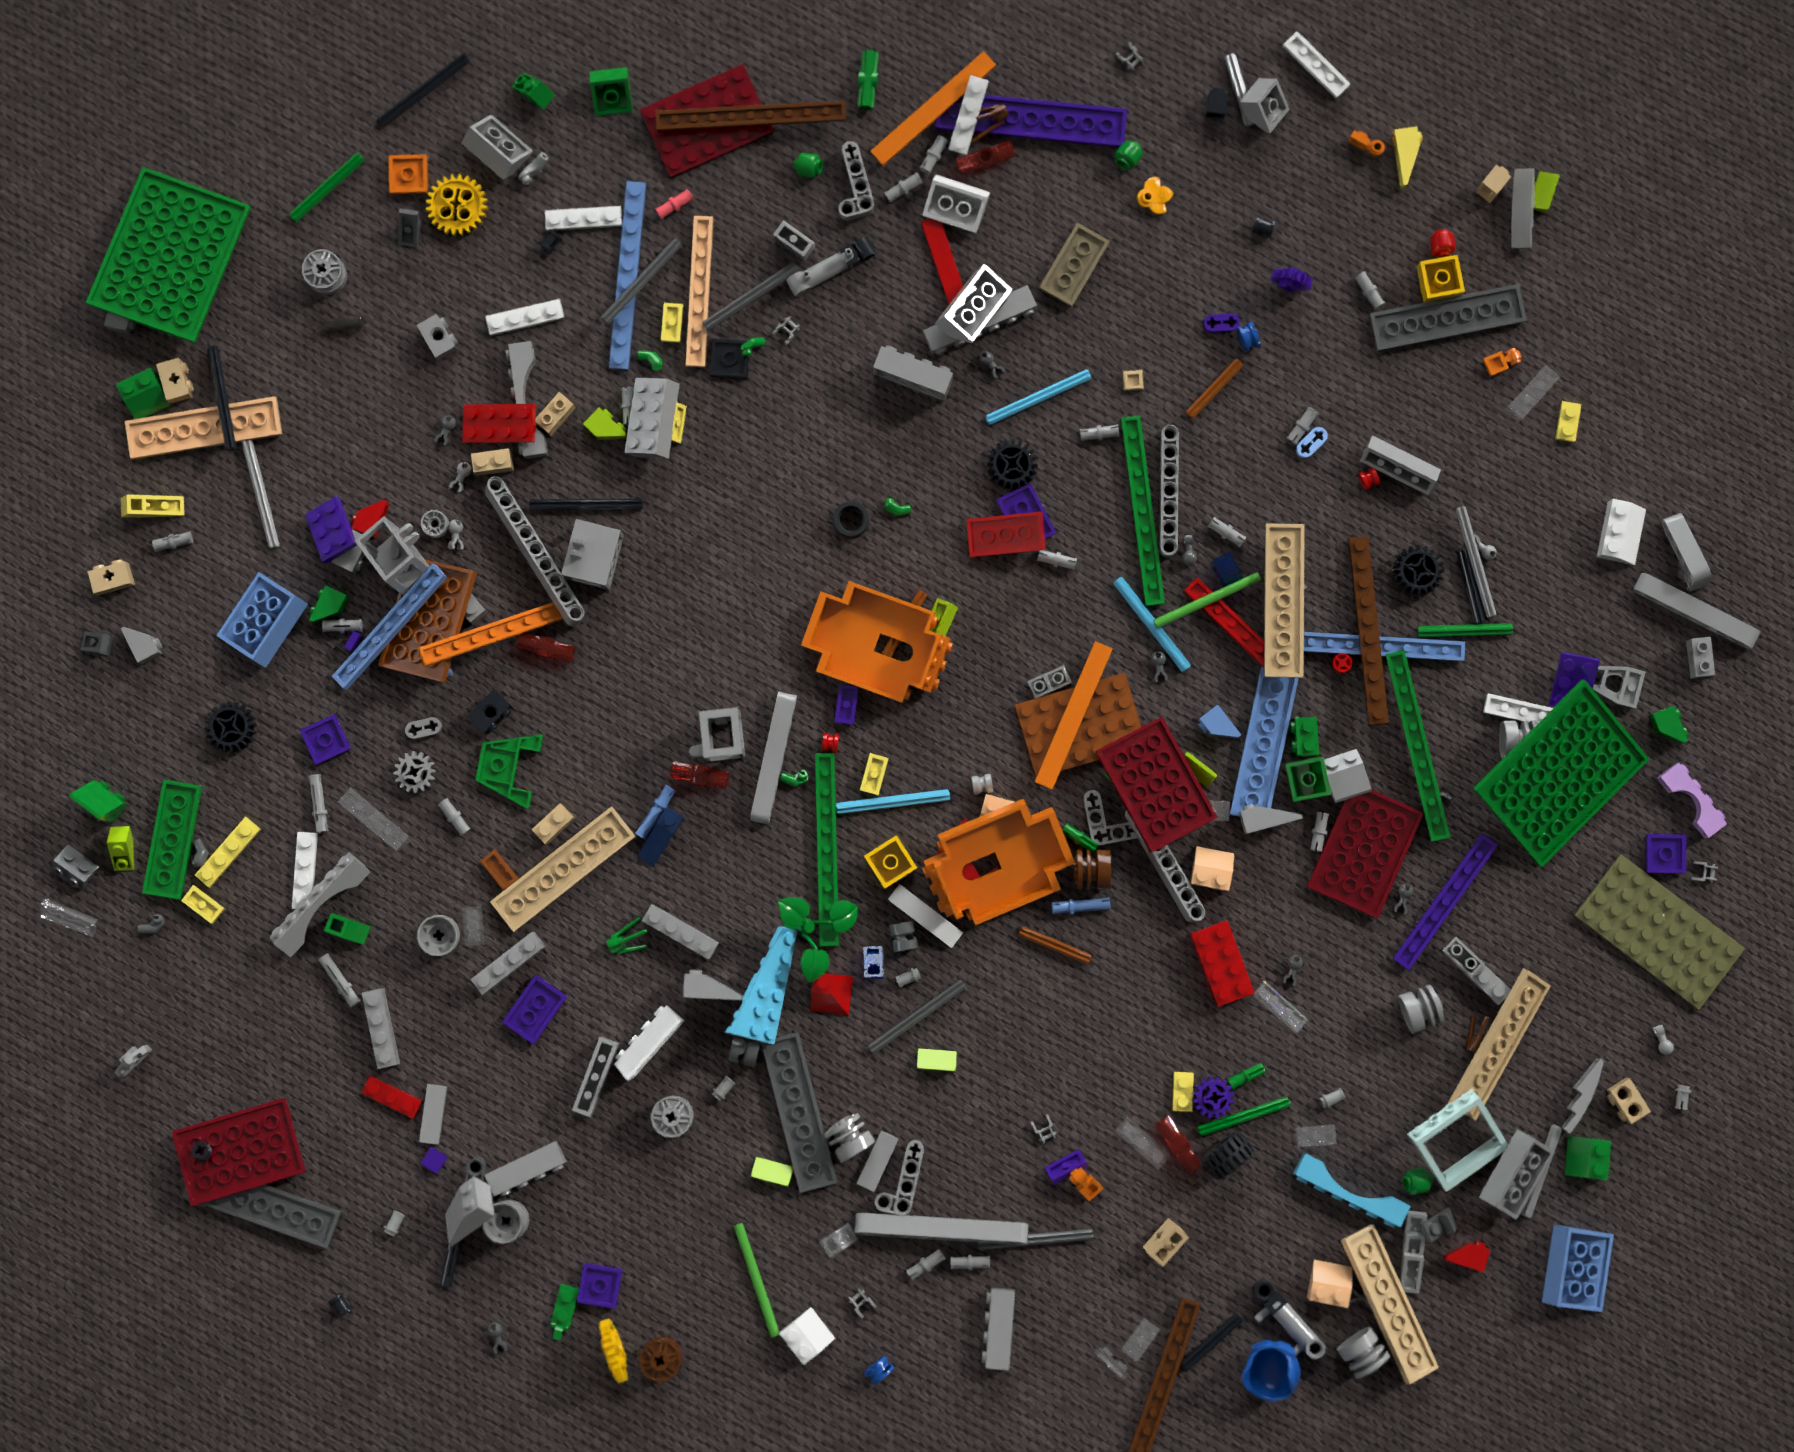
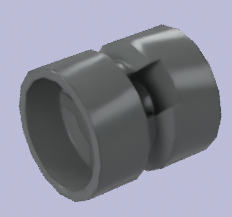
M913 921L889 925L891 936L894 937L892 941L894 952L918 948L917 938L913 936L915 932Z
M734 1037L728 1061L738 1064L742 1061L746 1066L755 1067L760 1043L753 1041L746 1043L745 1039Z

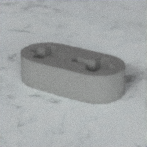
M434 717L413 721L406 725L405 733L411 739L433 736L440 733L442 723ZM431 721L438 724V727H435V731L425 729V726L431 725ZM413 725L416 728L422 727V730L417 731L415 736L409 732Z

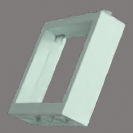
M1472 1089L1462 1094L1457 1100L1448 1104L1444 1109L1432 1115L1427 1121L1408 1133L1436 1181L1446 1192L1503 1153L1508 1147L1506 1140L1482 1100ZM1477 1106L1494 1137L1441 1173L1423 1143Z

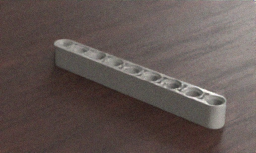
M491 477L485 487L486 496L564 621L569 626L579 625L584 616V609L504 481L499 477ZM495 485L499 490H492L490 486ZM505 501L509 506H502L500 502ZM510 517H516L519 522L511 521ZM520 533H526L529 538L521 537ZM530 549H536L539 554L531 553ZM540 565H546L549 570L541 569ZM550 581H556L559 586L551 585ZM560 597H566L569 602L561 601ZM570 613H576L579 618H572Z
M856 1213L855 1234L1027 1245L1028 1224Z

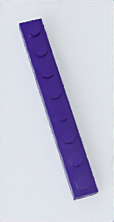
M1480 834L1394 955L1393 960L1407 970H1410L1498 844L1484 834Z

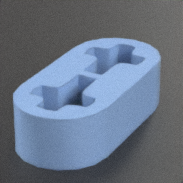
M1322 427L1314 428L1297 445V455L1304 459L1310 457L1326 441L1328 436L1326 430ZM1314 432H1321L1323 440L1318 439L1313 442L1312 439L1316 436ZM1308 443H1310L1311 446L1308 449L1309 453H1301V445L1305 447Z

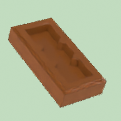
M496 849L480 860L503 891L519 879Z

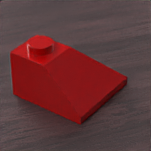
M824 973L813 981L810 1011L849 1015L853 977Z

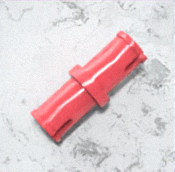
M686 189L676 197L669 198L668 202L656 208L655 211L660 219H663L673 211H679L680 207L693 200V197L689 190Z

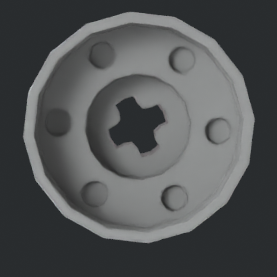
M318 249L311 252L304 259L302 264L303 277L317 293L333 295L344 287L347 281V271L344 264L333 252L326 249ZM320 269H326V272H320Z
M1516 721L1501 722L1499 729L1501 759L1537 725V721H1530L1529 723L1522 721L1520 729H1518Z
M434 915L421 923L417 931V940L420 947L426 953L432 956H442L450 953L457 946L460 940V930L452 918L446 915ZM437 930H440L441 933H444V936L441 937V941L438 939V937L434 936V934L438 932Z
M1431 985L1424 987L1425 992L1422 988H1418V998L1411 991L1398 995L1400 1009L1412 1034L1425 1030L1424 1020L1431 1027L1435 1026V1020L1439 1025L1444 1023L1441 1001Z
M675 1095L665 1097L657 1102L651 1114L652 1125L659 1134L670 1138L680 1136L689 1130L694 1118L693 1108L690 1103L683 1097ZM675 1112L674 1116L677 1117V1120L674 1119L670 1122L667 1114Z
M858 1113L841 1119L824 1134L826 1139L832 1135L836 1137L829 1142L830 1145L838 1142L841 1145L835 1150V1154L841 1163L875 1142L869 1130L862 1133L858 1131L864 1125L863 1121L857 1125L854 1124V1121L860 1118Z
M512 1199L503 1200L493 1205L494 1217L483 1224L485 1234L492 1241L509 1243L521 1237L528 1229L529 1213L519 1201ZM507 1217L511 1218L509 1224H505Z
M1371 1327L1358 1331L1337 1348L1344 1361L1354 1359L1350 1363L1349 1369L1355 1370L1353 1374L1356 1378H1361L1374 1372L1390 1356L1386 1350L1382 1351L1384 1349L1382 1344L1372 1346L1378 1337Z

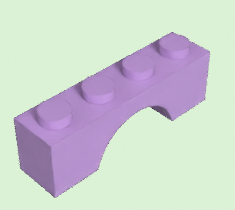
M1673 764L1659 775L1657 779L1668 793L1683 792L1693 799L1697 811L1692 824L1704 839L1710 838L1727 824L1724 820L1725 816L1720 810L1714 808L1712 799L1702 793L1700 784L1695 779L1692 780L1688 775V769L1683 764Z

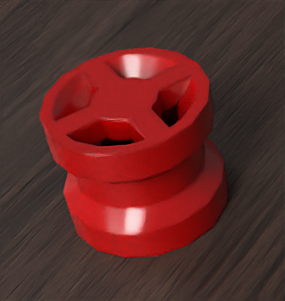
M1369 468L1365 473H1358L1364 490L1370 489L1373 485L1377 486L1380 484L1379 476L1374 468Z
M1343 653L1335 656L1331 662L1332 669L1339 674L1346 673L1352 666L1350 656Z
M824 733L822 752L829 750L837 753L839 734L832 736Z

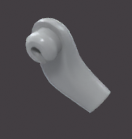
M541 152L522 170L518 177L519 181H522L524 185L530 184L532 182L531 177L543 169L548 156Z

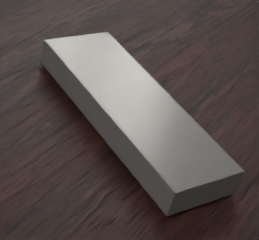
M427 1084L419 1142L440 1143L447 1086Z
M881 1130L858 1179V1185L873 1192L875 1191L899 1138Z

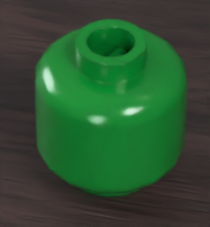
M1124 141L1115 153L1117 165L1125 170L1135 168L1143 156L1141 146L1136 141Z
M802 152L794 160V169L800 177L816 178L822 172L823 161L817 154Z
M1424 1168L1408 1170L1402 1178L1404 1189L1412 1195L1428 1192L1433 1183L1432 1175Z

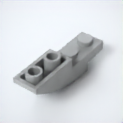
M1457 937L1442 950L1497 1005L1510 993L1511 989Z

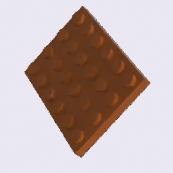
M424 559L429 566L432 563L437 565L447 578L382 650L378 666L445 683L452 658L423 667L417 649L460 634L477 572ZM400 592L397 598V602L404 596Z
M1125 673L1099 680L1061 771L1098 761L1099 759L1095 754L1096 750L1141 727ZM1075 687L1015 704L1036 777Z

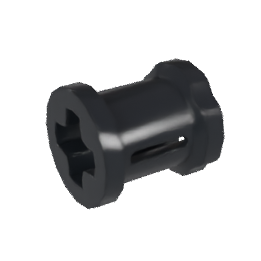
M1257 216L1252 232L1255 233L1257 231L1267 234V237H1271L1275 221H1266Z
M549 229V234L542 242L539 241L538 245L547 253L552 254L553 248L558 242H562L563 239L552 229Z
M196 1142L191 1152L195 1158L205 1161L211 1157L212 1148L207 1143ZM200 1147L206 1149L204 1150V1155L198 1154Z
M343 1292L328 1302L337 1311L339 1319L353 1309V1306H349L344 1299Z

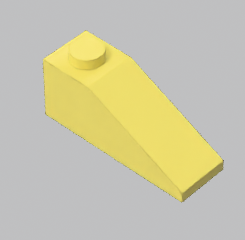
M1417 126L1395 129L1392 133L1401 189H1405L1408 184L1420 143H1422L1421 132H1418Z
M125 495L121 498V517L184 516V496Z

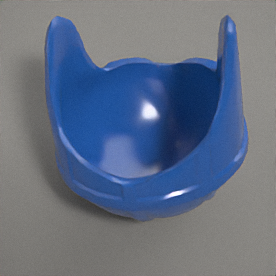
M1263 1340L1254 1344L1251 1347V1353L1241 1376L1245 1388L1251 1394L1270 1402L1290 1397L1300 1379V1367L1295 1355V1349L1282 1341L1272 1342L1271 1340Z

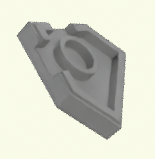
M143 1045L139 1049L133 1046L119 1059L121 1064L114 1073L118 1077H125L152 1052V1049L148 1045Z

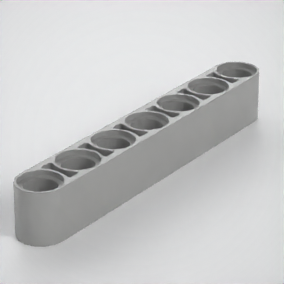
M1174 425L1165 426L1160 435L1159 551L1166 558L1174 556L1178 549L1179 431ZM1168 430L1172 431L1174 438L1168 439L1164 433ZM1167 449L1172 450L1174 457H1166L1164 451ZM1171 468L1174 471V476H1166L1164 470ZM1171 487L1174 490V494L1172 496L1166 495L1164 488ZM1171 506L1174 513L1171 515L1166 514L1164 507ZM1171 525L1174 530L1173 533H1166L1164 526ZM1171 544L1173 552L1167 553L1163 546Z
M1641 573L1633 589L1635 593L1746 649L1752 650L1760 634L1758 629L1649 574Z
M778 692L750 821L769 825L797 695Z
M1126 810L1125 816L1127 821L1132 825L1133 831L1139 837L1138 840L1185 920L1190 923L1202 920L1205 916V909L1168 845L1150 854ZM1162 859H1166L1168 861V868H1165L1162 865ZM1172 875L1178 878L1177 885L1172 882ZM1182 892H1185L1188 895L1187 901H1184L1182 899ZM1192 909L1198 912L1197 918L1191 915Z

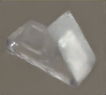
M849 1223L823 1237L819 1242L828 1258H831L858 1239Z

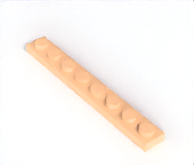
M694 216L686 367L705 368L707 331L702 323L708 319L713 217Z

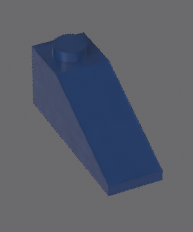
M666 807L638 857L654 867L683 822L684 817Z

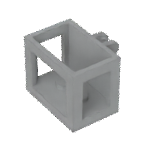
M383 516L356 539L355 542L383 580L402 595H405L429 568V565L413 545L420 538L419 534L413 532L408 535L413 530V526L407 523L403 527L398 528ZM384 526L393 535L378 548H375L367 540Z
M576 519L561 575L566 580L610 590L624 537L621 530Z
M738 707L700 711L702 744L690 747L689 754L693 757H704L707 762L745 758L741 712ZM727 721H731L734 747L714 749L711 723L723 725L728 724Z

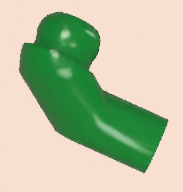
M762 337L749 339L740 347L742 356L752 355L751 348L763 347L765 339Z
M638 351V360L649 361L653 371H660L662 369L661 365H663V362L657 353Z
M887 498L884 501L885 510L895 517L911 514L910 504L899 506L892 498Z
M800 770L799 773L791 776L783 772L779 781L793 787H798L808 780V773L805 770Z

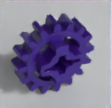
M1294 267L1283 268V270L1280 268L1274 269L1271 276L1272 283H1276L1279 288L1292 293L1310 290L1313 279L1307 276L1305 272Z
M1209 1076L1207 1082L1201 1079V1086L1195 1085L1198 1090L1197 1092H1192L1193 1095H1196L1192 1102L1197 1103L1194 1108L1196 1110L1201 1109V1115L1207 1113V1118H1211L1213 1114L1217 1119L1219 1118V1113L1223 1116L1226 1115L1224 1110L1231 1111V1107L1228 1105L1229 1103H1234L1230 1097L1235 1094L1229 1092L1232 1088L1231 1085L1225 1086L1226 1080L1223 1079L1220 1082V1077H1215L1213 1081L1212 1077ZM1215 1084L1220 1086L1224 1092L1218 1091ZM1206 1088L1207 1090L1204 1093V1095H1201L1203 1090ZM1213 1094L1220 1096L1215 1098L1214 1101L1206 1099L1211 1097ZM1223 1100H1225L1224 1104H1223L1222 1107L1220 1108L1221 1102H1222ZM1202 1103L1209 1104L1211 1110L1205 1108Z

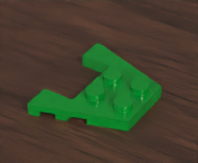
M539 734L483 742L475 780L529 809L533 792L513 788L520 749L540 752L544 735Z

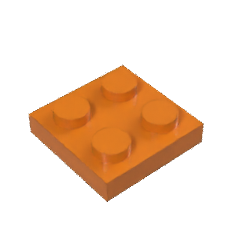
M427 154L389 155V193L391 195L428 193Z

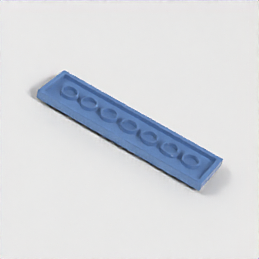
M1261 666L1229 815L1240 817L1238 812L1243 811L1242 807L1251 804L1254 807L1271 808L1299 678L1264 677V668Z

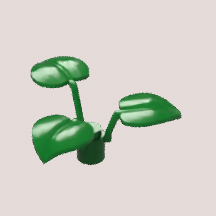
M796 897L780 899L777 901L783 925L788 929L802 932V936L813 947V950H805L801 957L802 973L808 982H813L827 971L829 957L825 951H817V946L808 934L814 930L815 924H832L833 930L838 933L848 931L857 919L858 908L851 902L839 900L833 903L829 909L830 921H816L806 918L810 913V907L805 900Z

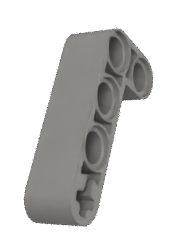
M848 141L842 147V155L854 198L844 200L839 204V216L845 221L869 216L874 210V201L859 147L855 142ZM848 149H851L853 151V160H851ZM857 166L861 170L859 173H852L851 168ZM862 184L866 188L864 191H857L856 186ZM868 202L871 206L868 209H862L860 205ZM845 207H850L852 212L844 214L842 210Z
M1679 513L1662 519L1661 523L1664 532L1685 572L1683 581L1687 583V590L1691 592L1708 586L1711 578L1710 568L1684 516Z
M911 1140L907 1144L896 1195L890 1193L878 1194L875 1199V1206L878 1210L897 1215H907L910 1212L924 1152V1146L921 1141ZM914 1144H918V1148H921L920 1151L916 1152L915 1158H919V1161L907 1159L908 1155L912 1157V1150L909 1148L914 1146ZM914 1163L917 1169L915 1172L909 1173L905 1169L906 1165ZM904 1182H910L912 1190L904 1192L901 1189V1185ZM887 1197L889 1199L888 1206L881 1207L878 1204L879 1198ZM900 1201H905L908 1203V1209L900 1211L897 1208V1204Z

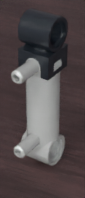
M865 236L855 241L852 245L849 244L841 248L838 253L818 264L791 275L786 281L794 296L799 297L810 291L814 286L844 270H850L859 265L860 262L871 259L877 253L869 238Z
M1264 1279L1256 1281L1253 1286V1292L1257 1298L1263 1300L1262 1304L1265 1306L1254 1317L1257 1322L1260 1323L1271 1313L1297 1342V1345L1294 1347L1296 1356L1304 1350L1313 1359L1322 1357L1325 1353L1323 1342L1277 1290L1274 1292V1287L1270 1282ZM1262 1285H1267L1269 1289L1265 1295L1259 1294V1288ZM1318 1343V1351L1315 1353L1310 1352V1345Z

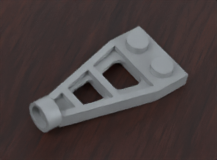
M1599 666L1597 672L1602 675L1599 685L1594 684V692L1617 705L1636 709L1646 672L1630 667ZM1609 675H1618L1622 678L1618 693L1606 688L1605 682Z

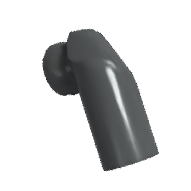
M199 838L192 842L197 851L192 860V866L195 868L202 867L208 857V851Z
M160 914L154 915L150 924L138 925V934H156L164 925V918Z

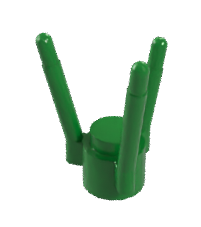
M640 917L611 935V939L607 940L608 948L612 954L618 953V955H621L625 952L647 948V945L624 948L626 947L625 942L647 933L646 929L624 939L620 936L641 920Z

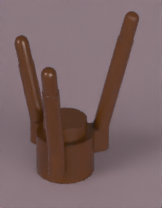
M996 104L980 109L979 113L990 112L977 116V120L991 116L993 122H997L972 139L971 143H975L998 126L1005 124L1004 120L1008 119L1009 115L1004 104L999 106Z
M1473 1014L1466 1043H1468L1466 1049L1476 1053L1483 1041L1481 1036L1488 1016L1484 1017L1477 1036H1473L1476 1015Z

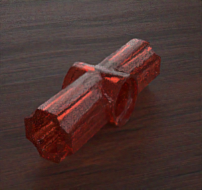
M1009 140L992 147H983L977 152L956 158V162L961 175L981 168H989L993 164L1015 157V153ZM983 154H987L991 159L983 161L980 157Z
M527 633L518 635L516 641V648L533 652L541 657L555 658L572 663L576 649L572 645L556 642L552 638L538 637Z
M674 761L670 771V778L689 781V783L695 785H708L727 789L730 773L713 770L710 767Z
M1169 1116L1155 1124L1165 1139L1166 1145L1172 1154L1178 1158L1188 1174L1202 1165L1184 1134L1178 1130Z

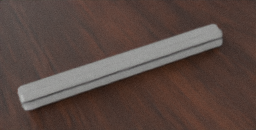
M1551 1125L1544 1144L1554 1152L1562 1128ZM1552 1158L1521 1211L1522 1216L1532 1217Z

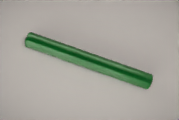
M359 153L354 154L290 212V217L295 222H298L364 162V158Z
M1511 623L1419 626L1417 629L1418 637L1511 635L1513 633Z
M1283 1097L1197 1127L1199 1135L1205 1136L1290 1107V1101L1288 1097Z

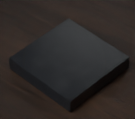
M712 338L709 376L748 379L749 356H742V351H740L741 345L748 340Z

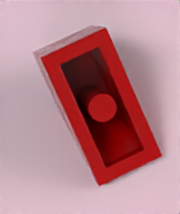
M382 500L359 510L357 515L354 514L352 517V529L361 534L365 533L383 516L385 517L390 503ZM379 530L371 537L376 539Z
M1475 1240L1474 1244L1467 1242L1444 1254L1443 1259L1484 1272L1490 1249L1485 1248V1243Z

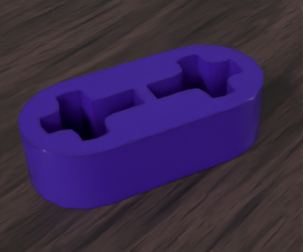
M1231 313L1208 315L1203 322L1204 329L1209 333L1233 332L1240 325L1239 317ZM1229 318H1232V321L1236 322V324L1230 327L1229 324H1223V322H1228ZM1210 319H1213L1215 323L1220 322V324L1215 325L1214 328H1211L1210 325H1207V323L1210 322Z

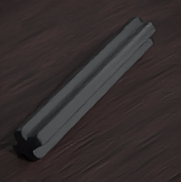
M1462 550L1457 555L1474 624H1482L1485 622L1472 565L1468 551Z
M1237 1313L1230 1317L1181 1361V1367L1185 1371L1191 1369L1243 1322L1242 1318Z

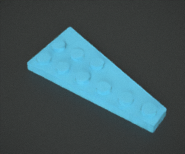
M778 926L768 946L769 951L766 957L762 958L760 962L761 967L758 973L754 974L742 998L743 1003L739 1011L735 1012L733 1016L735 1019L731 1027L728 1026L726 1033L767 1044H775L797 936L796 930Z

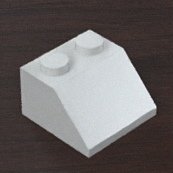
M812 1307L780 1331L782 1338L803 1365L835 1339Z

